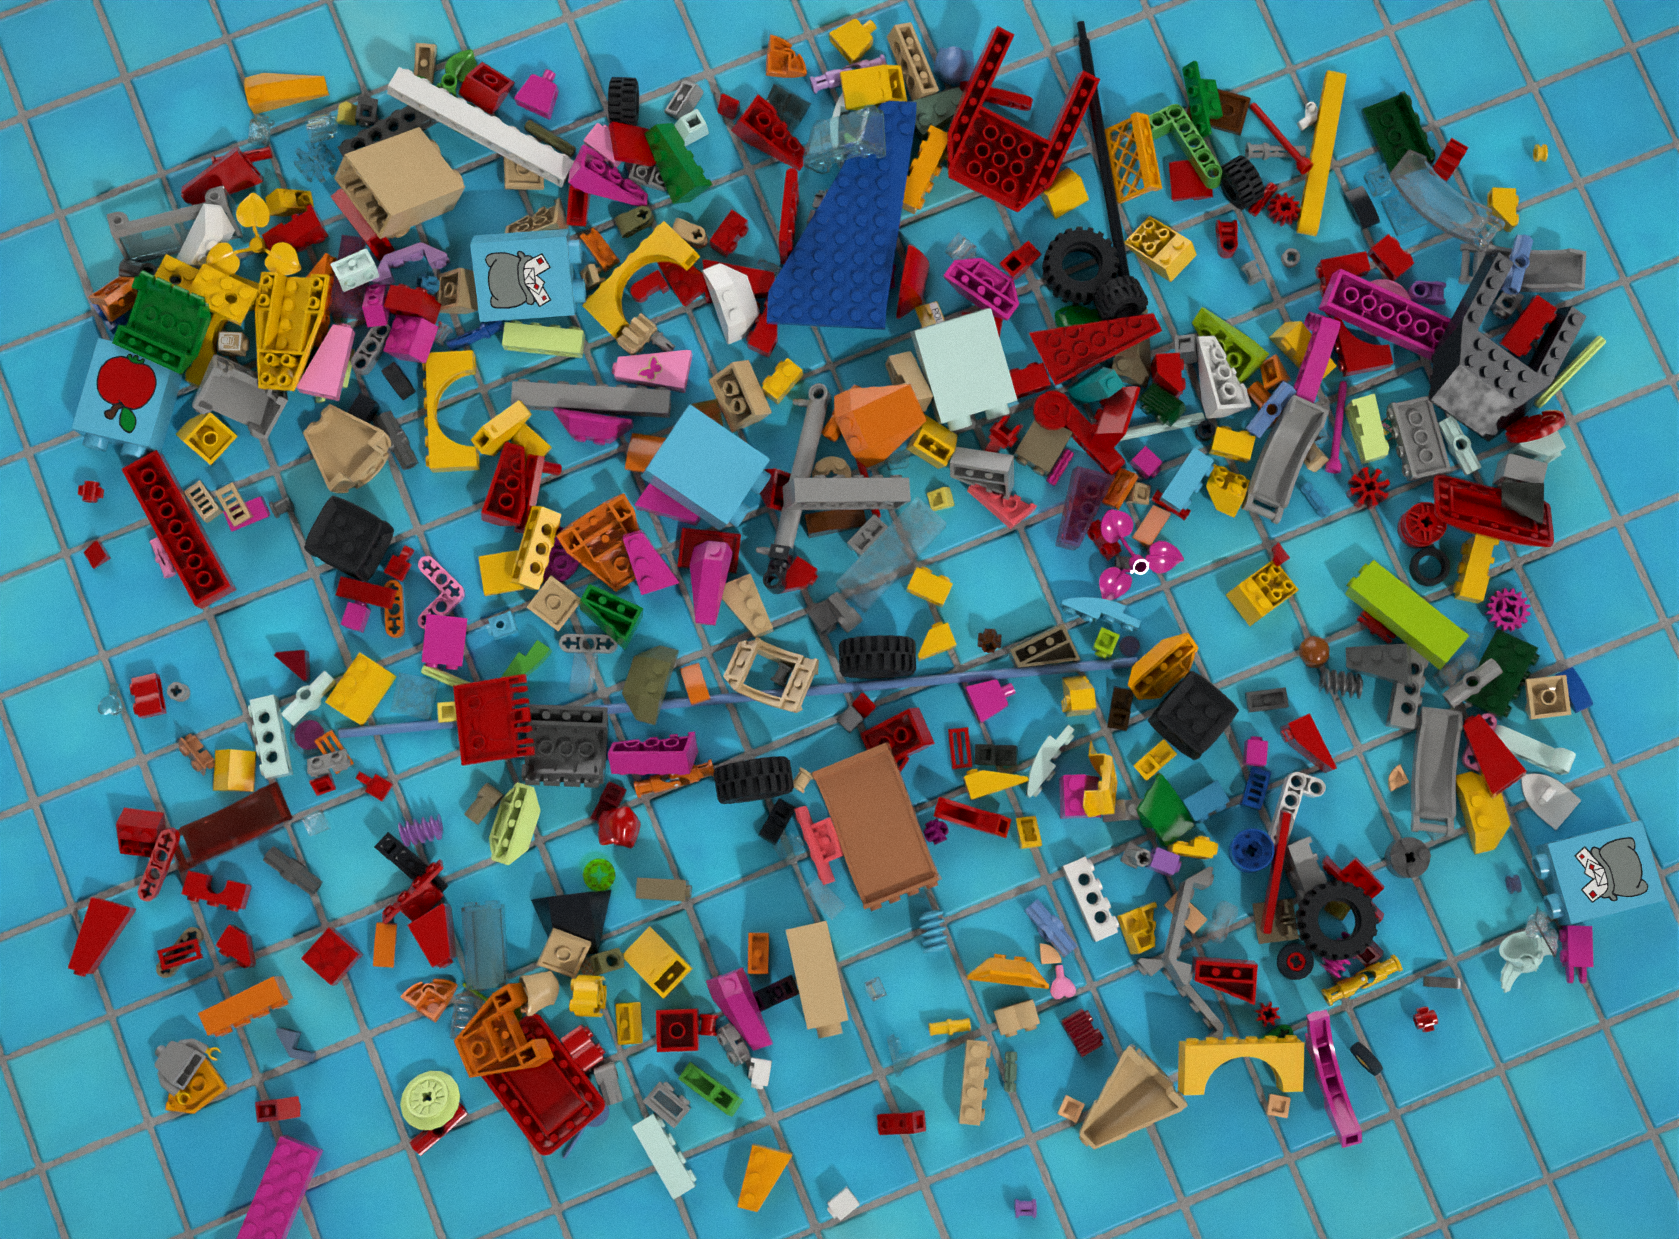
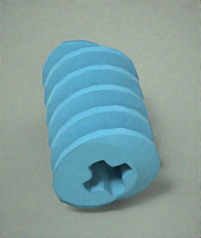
M943 911L919 912L924 914V916L919 918V921L925 922V924L920 926V929L926 930L925 933L921 934V937L927 938L922 945L929 947L923 953L944 951L943 948L947 947L948 943L942 942V940L947 938V935L941 934V932L946 930V927L939 924L945 920L938 918L939 915L943 914Z

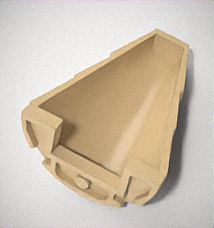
M1130 1044L1123 1051L1111 1076L1108 1077L1098 1099L1094 1100L1079 1130V1139L1087 1147L1090 1145L1093 1149H1097L1123 1139L1128 1134L1179 1113L1188 1106L1181 1092H1176L1174 1083L1141 1049L1135 1051L1136 1046Z

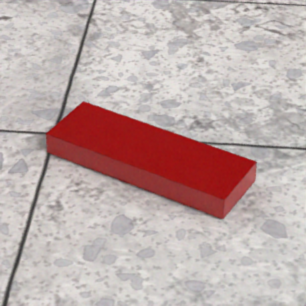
M341 576L336 596L392 610L397 590Z

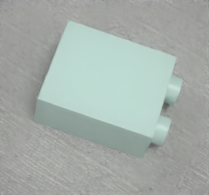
M991 308L910 331L922 374L933 394L931 405L936 422L941 424L947 422L949 431H954L972 425L970 415L985 411L987 420L1010 413L1008 403L1017 401V397Z

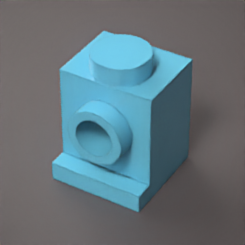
M511 611L489 618V624H486L489 635H493L496 640L519 633ZM503 622L504 626L503 628H498L497 624Z

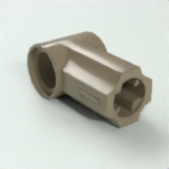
M487 782L480 789L476 800L464 815L479 825L488 812L498 805L504 794Z

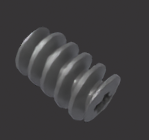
M1325 668L1319 679V693L1322 688H1325V694H1328L1330 689H1332L1333 695L1336 696L1338 690H1340L1341 697H1344L1345 693L1348 692L1349 698H1352L1353 694L1356 693L1357 699H1360L1363 690V680L1359 673L1355 674V676H1353L1352 672H1348L1345 675L1344 671H1340L1337 674L1336 670H1332L1329 673V670Z

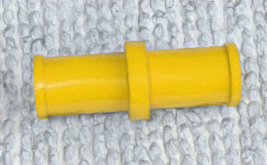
M969 1018L952 1021L951 1019H946L944 1022L928 1023L930 1036L947 1033L948 1035H953L955 1032L971 1031Z

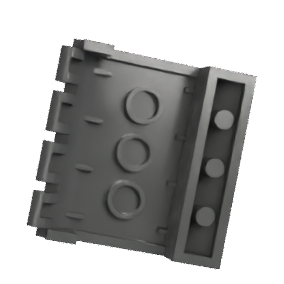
M527 704L526 707H530L531 722L525 724L526 726H532V731L527 733V738H533L534 743L528 744L526 747L533 746L535 755L525 757V764H522L521 776L522 781H525V785H540V782L543 781L544 786H560L561 782H564V787H580L581 783H584V787L599 788V784L604 783L606 773L608 708Z

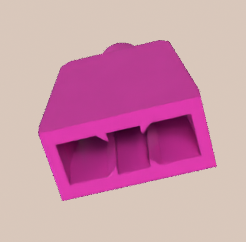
M548 69L545 70L542 77L532 74L514 98L517 106L550 120L559 93L557 85L553 83L556 74Z
M997 679L970 685L965 688L980 724L1008 706L1006 698L1016 694L1012 683L1001 687Z

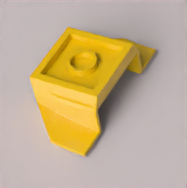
M1090 741L1088 756L1092 766L1102 777V781L1098 782V790H1084V811L1088 817L1115 814L1118 781L1113 757L1105 753L1097 754L1092 741Z

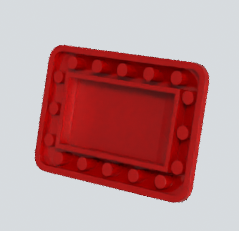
M1442 474L1434 477V514L1444 523L1467 533L1510 544L1534 547L1553 546L1554 532L1551 507L1546 501H1544L1543 525H1539L1533 519L1526 516L1522 517L1513 510L1509 511L1502 508L1501 489Z
M533 1014L532 1016H525L519 1021L527 1043L533 1039L546 1038L554 1057L538 1067L481 1077L536 1151L541 1155L547 1156L554 1153L598 1117L605 1109V1101L544 1019L538 1014Z

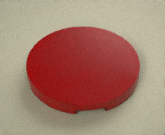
M1545 410L1541 412L1542 415L1537 414L1531 417L1526 415L1506 428V439L1511 443H1523L1546 437L1565 425V416L1559 410Z

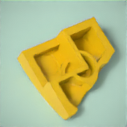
M525 423L511 438L512 444L525 447V470L528 454L545 456L552 449L548 443Z

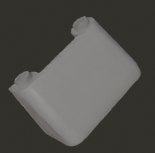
M213 355L193 400L192 407L201 414L210 413L212 410L247 425L253 437L267 440L288 402L287 391L259 389L257 372L222 356Z

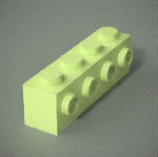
M512 320L510 323L505 322L502 346L504 350L583 358L585 334L579 327L565 329L554 324L546 327L540 323L532 322L530 325L522 324L520 321Z

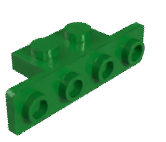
M1192 61L1184 66L1182 71L1193 125L1202 139L1212 134L1209 119H1219L1223 116L1216 80L1201 79L1197 61Z

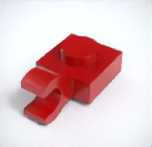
M405 545L399 557L392 556L384 573L403 582L412 566L407 561L415 550Z
M359 771L356 776L357 780L367 785L365 792L382 802L394 785L377 774L371 778Z

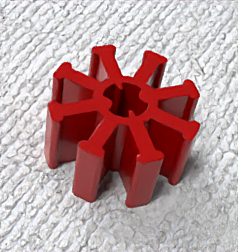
M1451 138L1430 172L1447 182L1469 147Z
M1365 467L1357 473L1360 478L1354 474L1348 480V484H1352L1357 488L1351 487L1346 494L1348 498L1359 494V499L1354 503V506L1357 508L1364 504L1366 498L1367 509L1370 510L1379 504L1376 499L1381 503L1388 497L1389 493H1384L1379 489L1387 488L1390 482L1389 479L1377 483L1376 480L1382 471L1376 469L1372 472L1370 478L1369 468ZM1367 485L1371 487L1369 492L1365 490Z

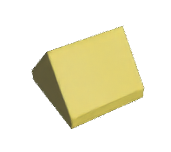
M347 101L339 104L336 123L356 126L355 115L357 106Z

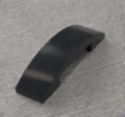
M387 832L374 846L413 881L418 876L422 877L426 873L428 865L391 833ZM438 875L431 880L442 892L449 886Z
M789 975L753 994L759 1010L762 1012L798 995L799 990L792 975Z

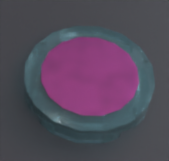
M313 715L303 716L294 726L292 725L290 742L294 749L301 754L317 755L321 751L314 740L330 731L327 722L320 717ZM322 740L321 743L326 749L327 745L324 742V740Z

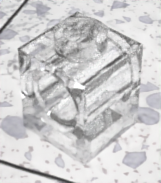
M958 232L946 247L945 253L954 260L973 259L977 256V246Z

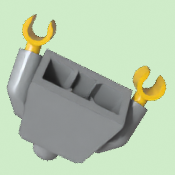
M193 1038L183 1039L178 1043L170 1041L166 1047L160 1045L155 1050V1055L158 1057L155 1067L159 1070L157 1075L161 1087L171 1095H176L180 1104L186 1105L182 1100V1096L185 1094L192 1099V1095L189 1092H181L180 1089H185L206 1058L204 1053L208 1054L212 1061H217L218 1059L212 1057L211 1054L213 1051H218L219 1053L221 1051L217 1047L210 1049L207 1044Z

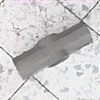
M1491 658L1473 672L1465 674L1462 680L1442 693V696L1452 708H1455L1471 695L1479 693L1482 687L1502 674L1503 671L1496 661ZM1469 680H1476L1478 684L1470 687L1467 685V682Z

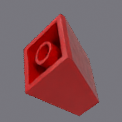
M442 903L408 924L410 931L432 968L439 967V969L448 967L454 963L452 959L457 957L452 907L450 904Z

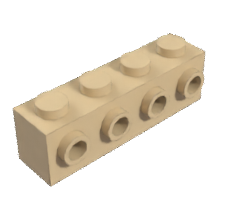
M966 1039L958 1117L959 1124L980 1126V1121H984L985 1109L982 1108V1100H986L987 1097L984 1079H988L989 1067L985 1066L986 1058L990 1059L991 1046H987V1041Z

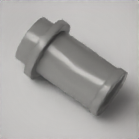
M656 331L650 338L652 345H657L664 352L673 351L676 347L663 336V332Z

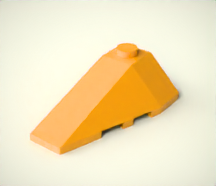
M261 73L246 77L244 83L248 105L254 115L329 95L324 76Z

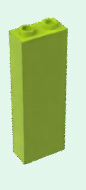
M1375 560L1369 565L1365 563L1358 571L1360 575L1357 578L1353 576L1346 585L1348 587L1345 593L1346 596L1439 670L1442 669L1469 637L1466 632Z

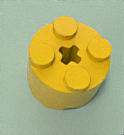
M578 975L576 978H572L571 991H573V999L569 1002L570 1012H574L575 1016L580 1017L603 1016V1013H600V1011L605 1009L607 987L602 985V980H605L604 976Z

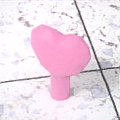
M1063 965L1055 966L1057 978L1051 985V996L1055 999H1061L1063 996L1073 997L1076 993L1075 985L1070 979L1065 977Z

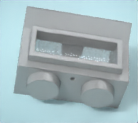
M660 1081L643 1102L670 1126L675 1128L691 1109L689 1106L691 1102L682 1094L680 1096L676 1095L673 1092L675 1088L667 1081L664 1083Z

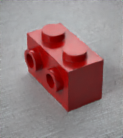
M731 210L710 238V248L727 258L730 253L735 251L741 237L744 238L749 230L748 220L734 210Z

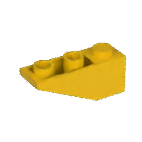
M518 400L483 425L471 438V441L481 454L495 456L504 447L505 441L508 442L532 414L523 402Z

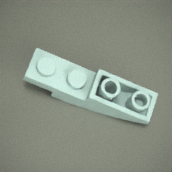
M1070 725L1063 730L1056 740L1049 735L1040 747L1029 772L1026 797L1031 798L1032 795L1037 797L1043 789L1040 785L1044 780L1049 782L1056 773L1053 771L1056 766L1050 760L1055 761L1062 753L1059 750L1063 744L1068 745L1074 738L1072 733L1075 729Z

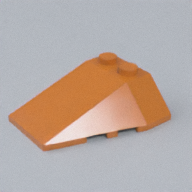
M911 384L851 388L834 396L835 420L851 454L867 468L886 460L927 421Z
M624 493L601 503L571 522L556 535L570 556L615 592L636 579L624 544L623 535L638 531L639 527L635 510Z

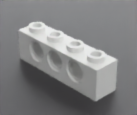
M1083 857L1062 866V870L1093 941L1097 942L1118 933L1119 923L1116 917L1111 916L1109 912L1111 905L1107 897L1103 898L1100 891L1103 887L1099 878L1095 879L1092 871L1095 869L1092 861ZM1080 874L1087 875L1089 879L1087 885L1084 886L1079 883L1078 877ZM1089 893H1094L1097 897L1094 904H1089L1086 900ZM1098 911L1105 915V920L1102 923H1098L1095 920V914Z

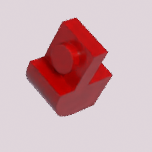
M1028 240L1017 251L1013 250L999 263V266L1010 278L1016 280L1042 254Z

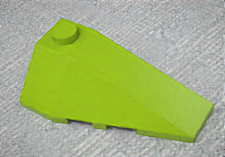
M1204 307L1199 310L1192 321L1200 337H1216L1227 355L1226 360L1228 364L1236 370L1237 373L1235 375L1240 384L1251 377L1269 355L1254 340Z

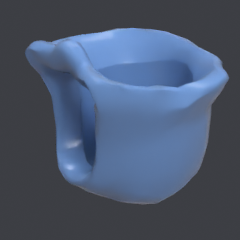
M941 47L934 63V74L946 84H955L957 86L960 85L961 81H969L974 70L973 52L971 50L964 51L959 47H949L947 49Z

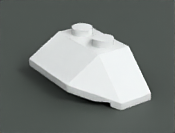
M203 204L176 259L194 268H199L203 263H206L207 255L212 247L218 243H229L235 229L221 205Z
M721 263L702 270L727 344L746 338L760 313L748 276Z

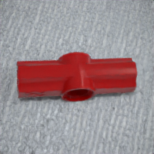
M459 1102L458 1109L453 1117L443 1125L444 1131L442 1134L437 1133L435 1129L423 1130L409 1142L414 1151L420 1156L427 1152L469 1114L466 1108Z

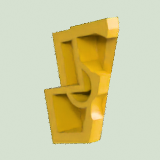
M1151 902L1117 916L1131 955L1140 954L1155 947L1156 937L1154 936V930L1156 928V921H1153L1154 908H1157L1156 902Z

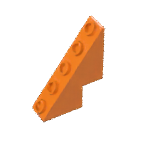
M328 253L324 254L306 277L310 278L311 274L330 276L324 315L313 344L318 348L328 332L330 311L333 304V290L336 283L335 273L330 264L338 261V259Z

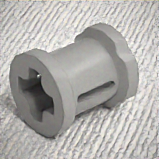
M1256 260L1250 261L1241 267V271H1244L1249 280V286L1265 278L1260 273Z
M173 682L168 686L167 694L173 700L184 702L190 697V689L182 683ZM181 689L182 692H181V693H178V695H177V694H176V691H179V690Z

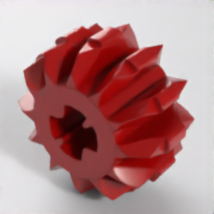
M1287 192L1283 196L1278 193L1275 199H1270L1267 211L1270 212L1268 218H1275L1273 224L1279 221L1282 227L1285 222L1291 225L1292 220L1296 221L1298 219L1297 214L1301 212V209L1297 207L1300 204L1299 201H1293L1294 195L1289 198Z

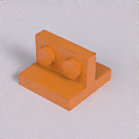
M118 276L88 298L92 304L99 305L108 321L113 322L133 308L138 291L131 288L134 278Z

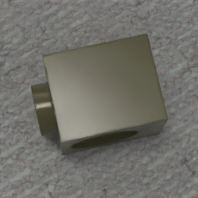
M619 948L590 956L595 976L625 967L624 955L620 952ZM607 957L611 959V966L606 962Z

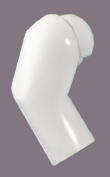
M1314 102L1306 104L1305 118L1297 122V126L1301 131L1317 121L1318 107Z

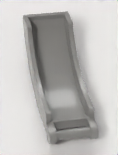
M1461 244L1462 263L1461 276H1459L1458 283L1470 285L1485 255L1500 252L1510 259L1512 248L1489 244ZM1571 248L1530 251V264L1525 270L1520 292H1570L1585 289L1586 251ZM1470 252L1474 253L1473 276H1469Z
M1296 395L1290 398L1274 424L1260 453L1241 509L1245 511L1250 510L1266 517L1274 524L1280 522L1283 511L1289 504L1302 464L1319 432L1324 428L1329 410ZM1253 500H1258L1275 508V512L1254 504Z
M1430 707L1421 708L1412 763V832H1418L1419 830L1436 832L1451 837L1454 834L1456 768L1460 737L1463 729L1461 711ZM1420 819L1446 822V826L1421 823Z

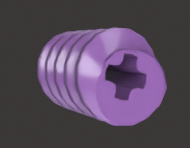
M438 814L436 821L431 815L429 822L422 817L421 824L416 819H414L412 826L408 820L405 823V827L400 822L398 823L399 834L406 847L410 846L411 842L417 845L419 840L421 843H425L427 838L430 842L434 841V837L437 840L442 839L443 824L440 814Z

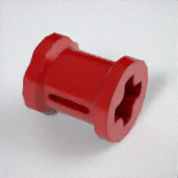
M700 1014L702 1022L699 1035L716 1036L715 1026L718 1015Z

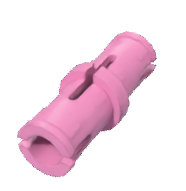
M159 538L152 539L149 543L156 557L154 559L156 563H159L164 575L163 577L166 579L175 576L176 572Z

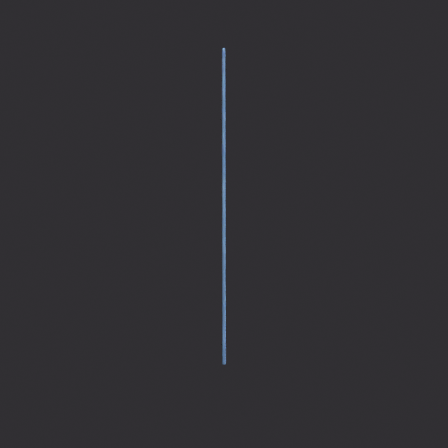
M1137 657L817 685L810 686L806 696L1132 667L1138 659ZM785 688L761 690V692L781 698ZM740 693L709 695L710 700L691 705L689 697L663 700L661 710L756 700ZM627 703L585 706L607 707L608 714L632 712ZM438 720L339 728L338 735L339 738H351L458 727L457 721L438 723Z

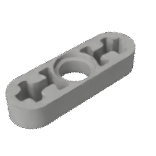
M565 634L559 640L560 648L566 653L612 654L618 648V644L609 635ZM568 638L572 642H578L577 638H580V649H577V645H570V648L567 649V646L563 645V643L567 642ZM592 639L594 641L593 648L585 649L583 647L584 640ZM597 639H600V643H607V639H610L614 646H610L609 650H607L606 646H599L600 650H597Z

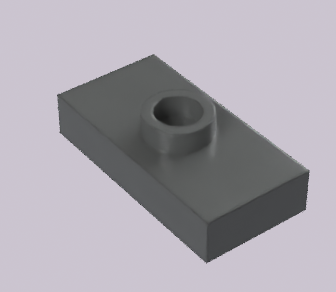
M1286 687L1245 693L1248 713L1289 707Z

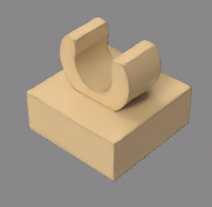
M588 264L580 272L582 279L584 278L586 290H593L598 284L606 280L605 278H599L598 274L602 271V268H596L595 264Z

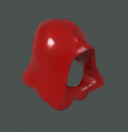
M626 806L613 807L610 810L603 811L599 818L598 839L600 845L614 844L632 849L641 827L640 820L634 811Z

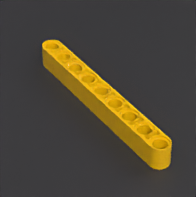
M1327 70L1324 77L1309 157L1314 166L1306 174L1296 233L1315 237L1318 233L1346 83V73Z

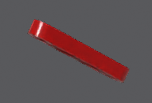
M968 81L960 82L959 88L962 92H964ZM990 87L984 100L985 102L1022 111L1031 110L1033 99L1027 95Z
M167 828L161 831L138 888V896L143 901H151L159 895L180 841V833L175 828ZM170 833V834H171L170 837H171L173 840H171V841L168 842L169 837L166 836V835ZM160 850H163L167 854V859L165 861L161 860L158 857V852ZM153 868L157 869L160 873L158 879L151 875ZM150 887L149 892L152 894L148 896V892L145 889Z

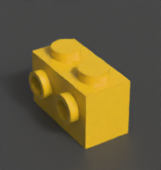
M789 358L784 362L781 360L775 367L776 372L772 376L768 375L762 382L763 393L777 405L803 376V370Z

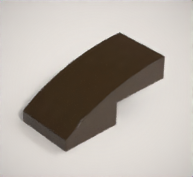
M1114 686L1107 728L1127 731L1133 699V692L1130 689Z

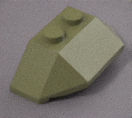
M659 645L633 657L622 695L637 721L656 725L679 650Z

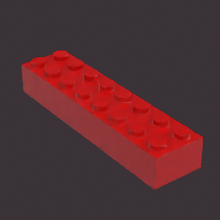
M155 450L122 468V472L194 605L203 609L236 591L235 585L164 455Z

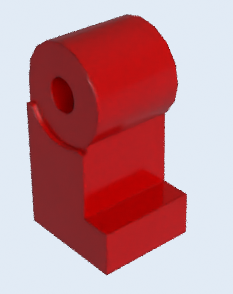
M657 269L634 283L631 287V295L635 302L643 303L650 295L659 290L662 294L669 291V286Z

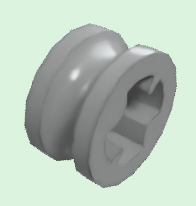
M1293 248L1287 249L1281 256L1282 264L1288 268L1296 266L1300 261V253ZM1287 254H1289V256H1291V254L1294 255V262H1292V260L1290 262L1287 260Z

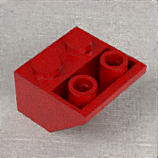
M1180 353L1156 354L1151 362L1152 383L1157 384L1178 399L1186 388L1185 378H1182L1181 373L1184 370L1183 358L1180 359Z
M124 807L116 822L120 854L151 857L160 832L166 829L164 813ZM162 850L158 852L159 858L161 857Z

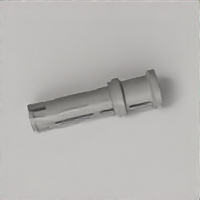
M1247 142L1245 146V158L1248 160L1251 158L1266 160L1269 157L1286 158L1291 156L1288 152H1278L1286 151L1283 146L1269 145L1267 142L1263 144ZM1305 145L1293 146L1302 157L1306 155Z

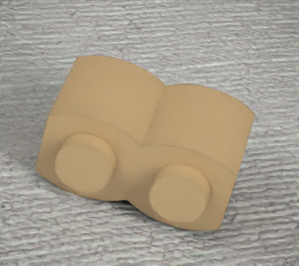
M1033 999L993 1010L1000 1035L1005 1034L1006 1038L1017 1035V1030L1025 1029V1032L1037 1029L1036 1025L1040 1024Z

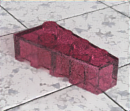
M342 235L337 261L366 249L363 239L361 237ZM335 275L329 304L330 313L334 317L366 321L362 306L369 282L343 292Z
M1080 466L1072 470L1055 546L1073 551L1080 547L1115 476Z

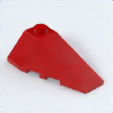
M757 95L737 120L731 131L747 144L800 171L810 157L798 139L793 137L787 130V124L782 122L776 115V109L760 95Z

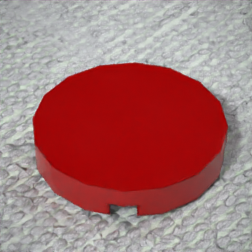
M1058 391L1045 392L1036 399L1033 406V416L1036 422L1047 430L1064 428L1069 423L1073 414V406L1068 397Z

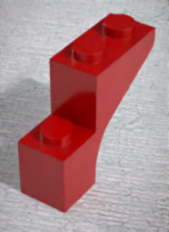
M942 797L938 798L935 806L934 817L989 835L1002 838L1007 837L1011 819Z

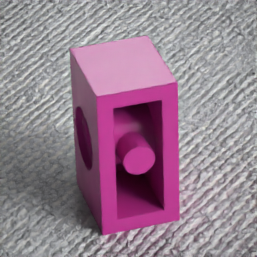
M373 284L366 287L362 308L367 327L384 326L388 323L390 311L384 307L388 294L386 284Z

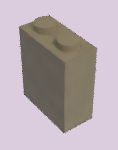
M1034 419L1015 451L1014 458H1016V462L1032 467L1036 474L1048 476L1073 432L1066 428L1047 430L1041 427Z
M637 878L636 899L687 902L688 898L692 896V886L689 885L687 880Z

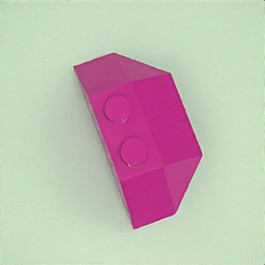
M983 258L954 260L943 275L960 295L981 309L991 308L992 314L995 317L1008 321L1019 306L1014 280Z
M554 408L553 410L555 416L571 438H574V441L577 442L589 440L593 441L596 445L611 444L631 430L634 425L632 419Z

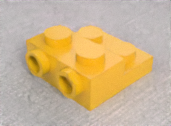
M1198 836L1189 842H1174L1168 845L1167 851L1179 856L1208 860L1212 859L1213 855H1217L1218 843L1210 841V837Z

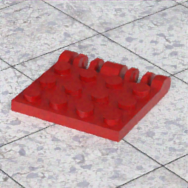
M789 168L785 176L778 240L780 264H785L793 251L792 240H795V221H797V206H799L798 172L795 168Z
M526 674L453 686L462 766L535 755L533 746L519 748V745L534 743L533 738L518 739V733L532 731V726L517 727V724L531 722L530 707L515 709V705L528 704L529 699L520 698L514 700V693L528 691V686L513 687V685L527 683Z

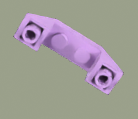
M420 242L384 255L377 269L380 276L372 281L373 284H386L388 288L390 284L395 283L390 268L402 267L404 263L409 261H419L425 255L432 269L443 268L447 263H450V260L445 252Z

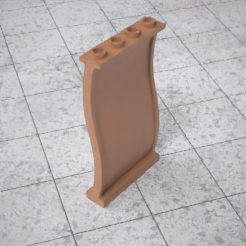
M889 743L881 744L812 772L829 811L864 909L870 908L871 911L881 908V903L889 901V904L901 900L900 896L907 893L909 897L919 893V888L926 886L927 889L938 885L937 881L942 880V877L938 873Z

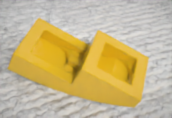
M1163 739L1133 766L1147 781L1175 757L1177 752Z

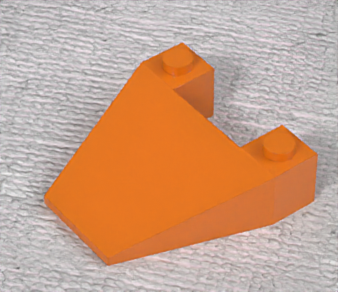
M510 983L492 993L455 1038L454 1043L469 1078L538 1067L554 1057L546 1038L533 1039L527 1043L514 1011L528 1003V997L522 983Z

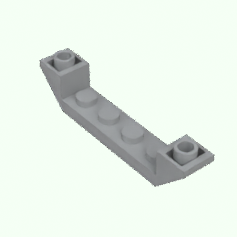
M1210 866L1179 884L1162 961L1175 984L1180 988L1190 983L1193 974L1191 972L1192 965L1176 960L1180 957V941L1184 938L1186 932L1184 923L1190 914V908H1188L1189 901L1194 896L1195 890L1193 887L1204 890L1212 885L1214 874H1212L1213 867Z
M1146 958L1135 960L1138 963L1136 967L1143 976L1147 974L1151 977L1163 968V975L1169 981L1173 980L1162 960ZM1187 984L1181 988L1175 987L1182 997L1186 995L1191 1001L1189 1006L1194 1012L1202 1014L1204 1024L1209 1029H1214L1202 1040H1206L1207 1037L1223 1040L1224 1025L1191 985Z

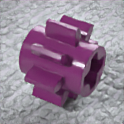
M936 818L925 823L927 828L924 829L923 834L928 842H933L934 845H937L947 840L946 835L949 830L945 822L939 821Z

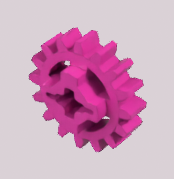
M1504 588L1501 592H1494L1495 597L1491 596L1488 598L1491 603L1486 604L1485 607L1490 608V611L1485 614L1491 615L1488 621L1495 622L1494 628L1501 626V631H1505L1508 628L1512 632L1515 630V627L1517 629L1521 628V623L1525 624L1528 622L1525 617L1530 616L1531 613L1526 611V609L1531 606L1525 605V601L1528 598L1522 599L1521 591L1515 594L1514 588L1510 589L1509 592ZM1507 607L1511 609L1508 613L1505 611Z

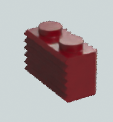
M1082 1008L1061 1019L1060 1022L1079 1055L1084 1057L1103 1045L1101 1040L1104 1037L1098 1028L1094 1029L1091 1022L1094 1020L1089 1011L1086 1010L1084 1012Z

